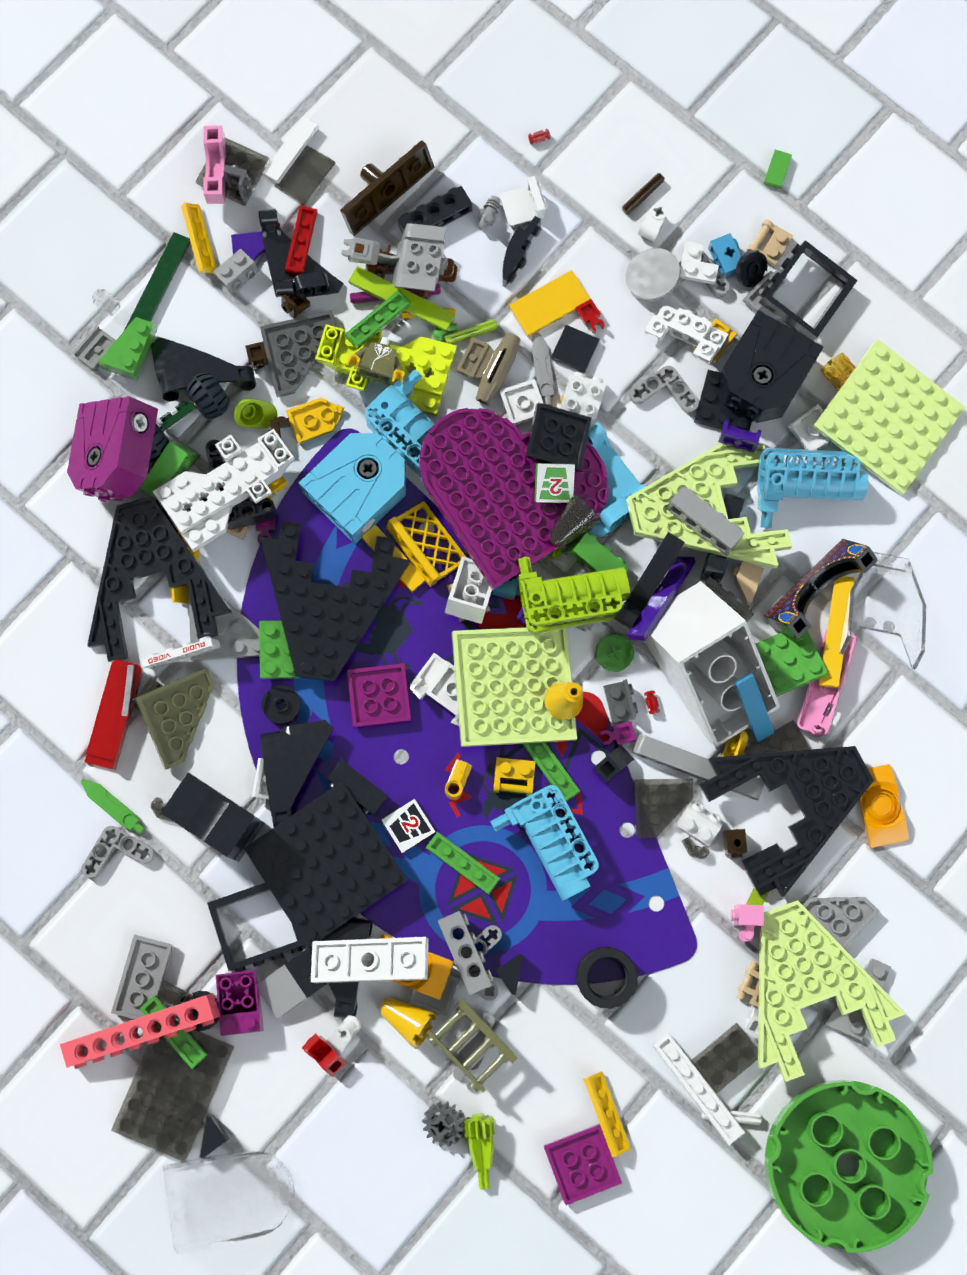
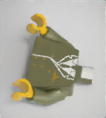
M385 337L380 338L379 344L371 342L368 347L361 348L354 355H350L347 361V365L353 364L355 366L354 369H357V375L390 385L391 380L394 382L396 379L403 383L405 376L400 360L396 356V350L389 348L391 340Z

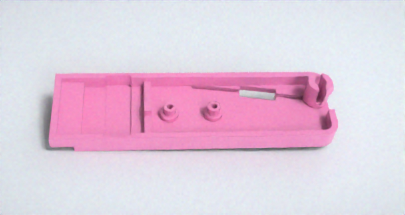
M827 628L825 630V634L819 650V655L822 661L825 648ZM847 634L839 688L819 686L820 679L809 683L797 721V726L801 731L812 733L816 737L828 734L857 644V636Z

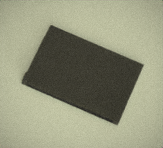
M306 145L279 184L276 183L274 187L304 206L336 163L329 157Z

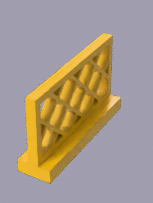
M425 501L397 518L393 517L388 521L387 530L430 587L444 576L459 568L460 561L457 563L449 561L450 553L458 555L460 559L462 556L466 557ZM423 508L427 514L426 519L416 517V512ZM403 519L413 520L411 528L404 527L400 521ZM415 521L425 523L424 531L414 529ZM428 524L435 525L438 528L437 534L427 532ZM413 533L423 535L422 543L414 541L412 538ZM426 536L436 538L435 546L425 544ZM439 539L447 540L449 547H439ZM424 548L435 550L434 557L425 556L423 553ZM437 551L447 552V560L436 559ZM435 563L446 565L445 571L439 574L434 568Z

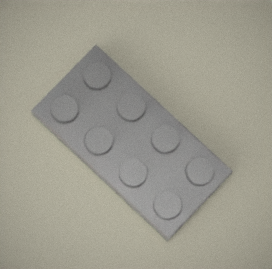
M139 935L133 936L111 1011L112 1014L131 1019L145 1016L140 1008L154 995L159 997L173 944Z

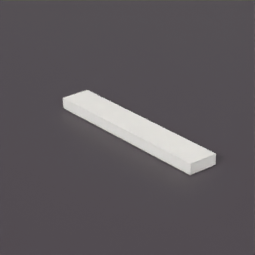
M669 1033L653 1045L728 1146L745 1134L741 1126Z

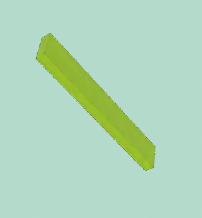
M359 266L355 268L348 281L349 284L383 301H386L395 292L400 290L412 302L405 312L447 332L455 318L454 313L403 288H395L391 282Z

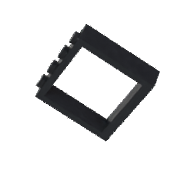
M805 240L801 244L797 243L792 249L791 253L793 255L790 259L787 257L781 265L783 268L781 272H776L770 281L773 283L770 287L766 286L761 293L763 297L759 303L798 333L814 341L858 280ZM802 253L843 283L813 327L772 297Z
M266 883L207 903L229 972L245 971L246 966L251 964L254 967L263 965L266 959L272 957L274 961L283 958V953L291 951L294 954L302 951V947L306 946L292 925L297 939L296 942L233 963L217 909L270 891Z

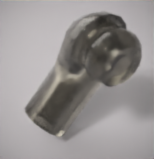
M159 797L154 798L151 802V809L155 816L159 819L173 822L161 814L164 808L163 800Z

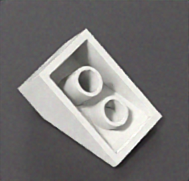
M463 556L461 558L445 613L482 624L492 589L470 558Z

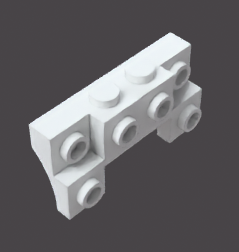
M665 304L657 316H653L645 329V334L648 335L649 333L658 337L660 341L669 331L670 335L697 347L693 352V356L706 360L708 364L711 363L729 340V334L712 327V323L707 318H700L690 310H683L681 308L676 310Z

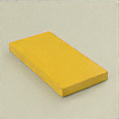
M571 270L511 303L509 309L526 336L529 337L574 312L575 307L588 301L590 297Z

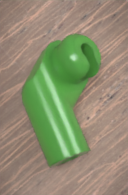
M457 323L451 324L447 332L436 328L432 334L434 336L433 339L442 342L443 335L457 331Z

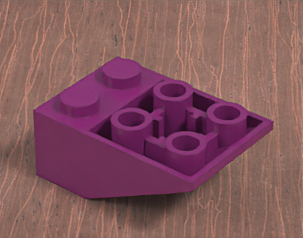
M256 970L215 975L218 1010L220 1013V1036L264 1031Z

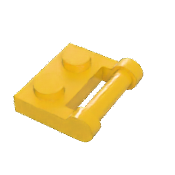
M497 758L493 792L499 793V791L524 793L526 796L532 795L535 761ZM500 778L527 781V786L500 783Z

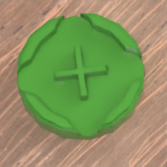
M610 634L602 638L598 643L596 658L601 667L607 671H623L631 664L634 658V648L627 637L621 634Z

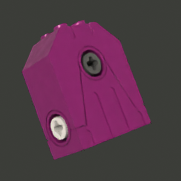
M131 396L80 403L67 468V474L75 489L82 491L85 496L98 497V500L101 502H109L110 499L122 501V498H131L147 478L158 408Z

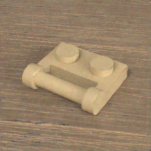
M765 219L760 232L754 242L749 245L747 251L757 250L763 253L767 258L768 264L775 268L793 235L774 225L772 221ZM768 231L773 233L764 250H759L758 248Z

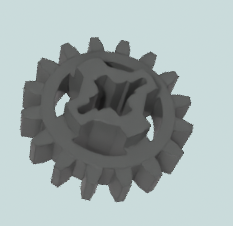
M439 1101L437 1104L430 1106L429 1110L424 1113L426 1117L422 1120L426 1124L423 1131L429 1132L426 1137H432L433 1144L438 1141L440 1147L445 1143L447 1147H450L453 1143L456 1144L460 1140L459 1138L464 1136L462 1131L465 1130L462 1122L466 1118L460 1117L462 1110L456 1111L455 1104L450 1107L449 1101H446L444 1104ZM440 1112L439 1115L434 1117L435 1113Z

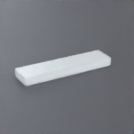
M303 117L263 171V175L279 184L319 129L318 124Z

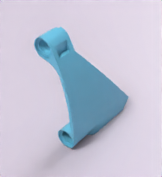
M596 423L589 428L587 441L595 448L603 460L608 474L609 492L607 503L600 513V517L591 526V533L603 538L630 519L627 498L645 488L646 485H641L611 446L604 428L599 423Z

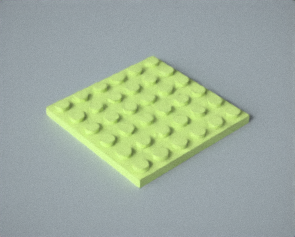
M877 339L818 418L813 428L844 452L857 457L863 467L898 494L903 495L965 409V406Z
M527 628L452 631L461 747L577 740L575 717L569 720L554 718L546 709L544 700L547 690L553 684L572 682L566 628L541 633H531Z

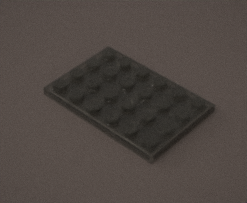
M197 1030L189 1031V1033L205 1050L208 1056L194 1069L189 1067L163 1036L159 1037V1042L147 1046L111 1131L183 1162L187 1161L235 1047Z

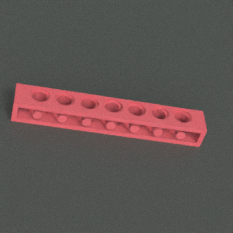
M214 993L62 1043L60 1047L66 1068L74 1066L75 1069L86 1066V1061L92 1060L93 1063L104 1060V1055L110 1054L111 1057L122 1054V1049L129 1048V1051L140 1048V1043L147 1041V1044L150 1045L159 1042V1037L165 1035L166 1039L177 1036V1031L184 1029V1033L195 1030V1025L202 1023L203 1027L215 1023L214 1019L220 1017ZM194 1009L198 1011V1019L193 1016ZM175 1015H177L180 1019L179 1025H177L174 1021ZM157 1021L162 1026L161 1031L156 1028ZM138 1028H141L143 1031L142 1037L138 1034ZM120 1034L125 1037L124 1043L120 1041ZM102 1040L106 1042V1049L102 1047ZM84 1046L88 1048V1055L84 1053Z

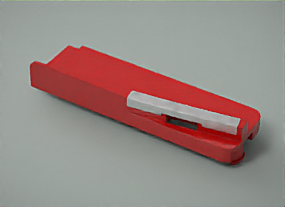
M117 659L111 663L84 762L116 770L143 675V668L140 665Z

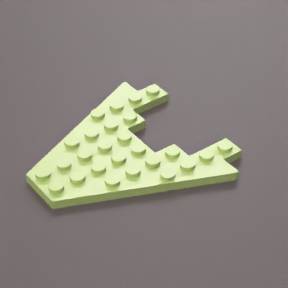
M720 443L627 498V505L634 535L663 541L667 533L670 532L685 541L683 547L761 566L777 568L778 561L775 551L792 548L788 529L751 534L747 517L728 519L720 489L737 485L738 482L734 469L759 466L760 453L766 448L765 445L757 446L753 453ZM683 486L693 490L699 498L710 503L712 508L724 514L730 522L738 525L745 533L741 541L728 556H725L667 510L670 500Z
M798 900L764 912L763 926H760L759 1069L777 1063L784 1082L805 1075L789 1035L808 1029L800 1011L801 1008L831 997H835L841 1015L861 1010L876 1048L896 1041L889 1020L903 1016L905 1012Z

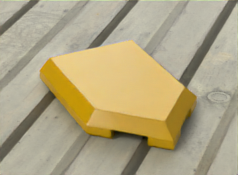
M320 397L286 410L299 445L334 432L345 407L333 404Z

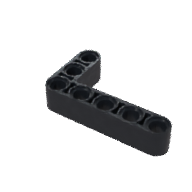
M216 439L210 440L205 446L210 472L225 463L219 451L212 453V451L217 449L215 444L220 442ZM264 498L258 503L249 501L233 506L229 515L233 516V519L228 520L227 529L233 530L273 520L277 515L273 501L269 498ZM267 507H270V508H271V509H270L269 511H267V512H264V511H263V510H264L265 508H267ZM247 512H252L251 515L244 516Z
M726 493L724 504L728 519L740 517L744 498ZM708 553L700 580L719 585L728 566L729 560H727V557Z
M670 532L667 533L630 596L622 605L621 610L617 612L614 620L629 629L632 628L660 585L685 541Z

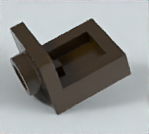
M284 294L281 296V307L285 313H289L295 318L310 307V301L307 298H299L297 295L288 297Z
M264 342L245 346L250 367L261 369L265 365H269Z
M284 416L270 420L271 430L274 429L280 438V428L291 427L289 418Z

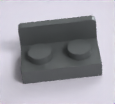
M627 679L622 682L603 686L612 724L635 719L638 707L636 702L632 701L631 695H634L632 684H628Z

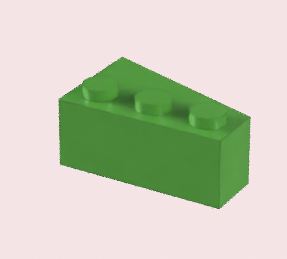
M135 317L100 358L98 363L101 368L137 381L157 333L154 323Z
M169 441L147 475V478L141 484L140 489L158 501L153 491L183 472H188L201 455L184 442Z
M590 532L581 533L570 540L562 551L566 556L568 553L578 559L576 563L580 566L584 564L591 572L624 567L627 573L630 569L625 565L626 561L624 559L614 556L611 553L612 550L604 544L601 545L597 541L598 538Z

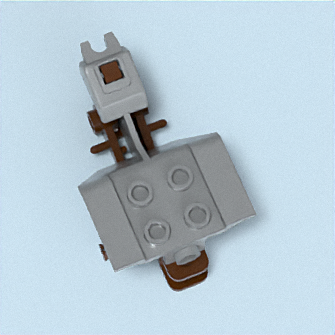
M406 224L398 245L397 255L390 253V244L387 245L386 252L380 249V244L372 240L355 237L353 239H344L343 242L346 246H350V248L342 250L341 254L348 257L350 262L366 264L365 269L375 275L382 273L381 278L385 279V274L393 275L392 284L395 288L421 290L420 297L423 299H427L428 291L435 292L438 280L454 282L458 272V267L454 260L446 258L443 253L446 227Z

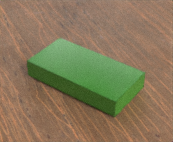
M775 149L763 184L781 189L792 154Z

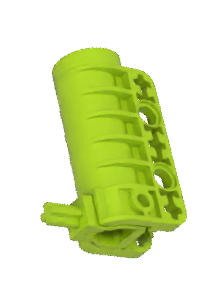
M530 557L518 559L521 571L518 577L526 627L531 633L612 621L617 612L621 610L623 601L627 600L630 594L628 577L624 567L542 580L541 577H537L536 572H532Z

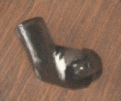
M690 836L682 840L689 856L704 859L709 855L708 847L695 846Z

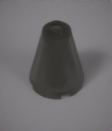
M577 495L571 497L549 532L550 538L548 540L555 547L567 545L601 522L597 513L592 508L590 509L586 505L587 503Z

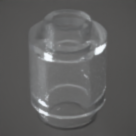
M105 289L96 290L92 296L93 304L105 314L113 316L121 306L118 300Z

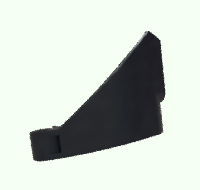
M353 918L320 941L368 939L371 936L373 921ZM359 982L328 983L336 999L334 1017L342 1019L350 1015L356 1017Z

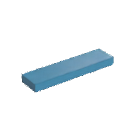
M750 672L735 681L734 684L753 736L757 742H760L774 734V730L755 677Z

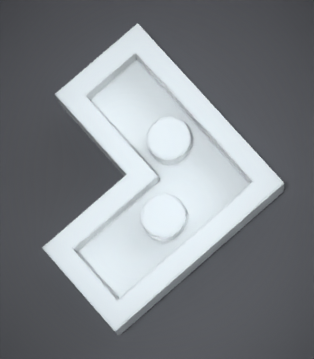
M686 241L680 266V278L715 285L719 265L701 262L704 245Z

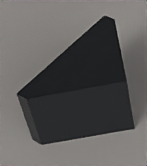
M521 954L496 970L513 995H516L523 955Z
M214 1115L206 1116L199 1158H205L230 1139Z

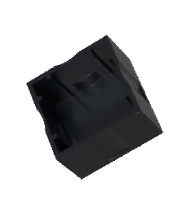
M189 772L161 811V814L226 857L237 862L245 854L243 848L253 842L265 822Z

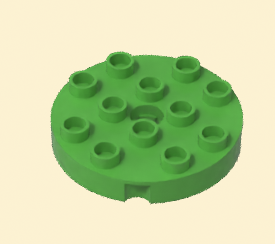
M834 1080L816 1084L800 1092L777 1115L768 1134L765 1147V1175L769 1191L776 1206L795 1229L806 1238L825 1248L829 1246L843 1249L847 1253H860L887 1246L902 1237L916 1223L930 1196L925 1188L927 1177L933 1174V1160L929 1142L922 1126L914 1114L895 1096L866 1083L851 1080ZM849 1153L855 1157L858 1156L859 1169L856 1175L844 1176L841 1173L838 1174L837 1162L841 1154Z

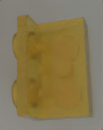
M842 352L830 359L821 369V372L839 391L856 367Z

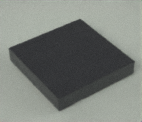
M565 325L551 359L585 373L600 339Z

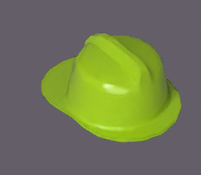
M248 398L243 399L235 406L234 420L240 427L265 429L271 426L270 420H274L277 417V409L271 402Z

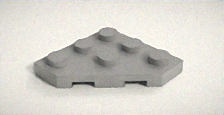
M866 897L808 898L802 904L844 949L880 912Z

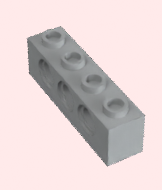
M460 911L438 920L469 995L492 986L490 982L494 979L490 970L485 971L482 963L486 961L482 952H477L474 944L478 942L474 933L468 932L466 926L470 924L466 915H461ZM456 928L464 930V937L460 940L453 937V931ZM467 946L472 949V956L470 958H463L461 956L463 947ZM472 965L479 966V976L472 977L469 974V968Z

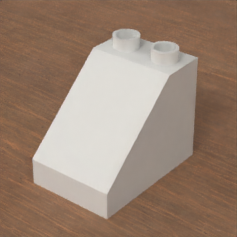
M701 581L674 597L645 642L703 735L716 748L750 727L734 684L735 681L751 672L757 682L768 715L780 708V704L746 620Z

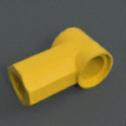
M456 760L445 786L447 798L457 800L461 797L472 765L462 760ZM451 786H457L459 792L451 794L448 789Z

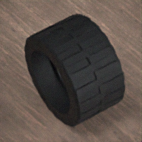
M607 946L597 947L581 958L582 960L577 966L576 983L580 993L591 1004L603 1009H613L614 1007L622 1006L625 1002L627 1003L630 997L634 995L638 984V973L636 972L635 964L631 961L632 959L623 951ZM603 958L616 960L621 964L625 972L624 986L617 994L612 996L596 994L588 982L590 967L597 960Z

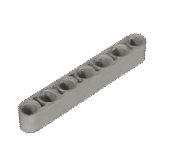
M638 735L633 754L703 781L716 776L707 758L649 736ZM755 777L731 791L754 800H759L764 782L762 779Z

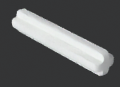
M728 1110L737 1123L761 1125V1114ZM702 1112V1113H701L702 1118H703V1119H708V1118L706 1117V1115Z

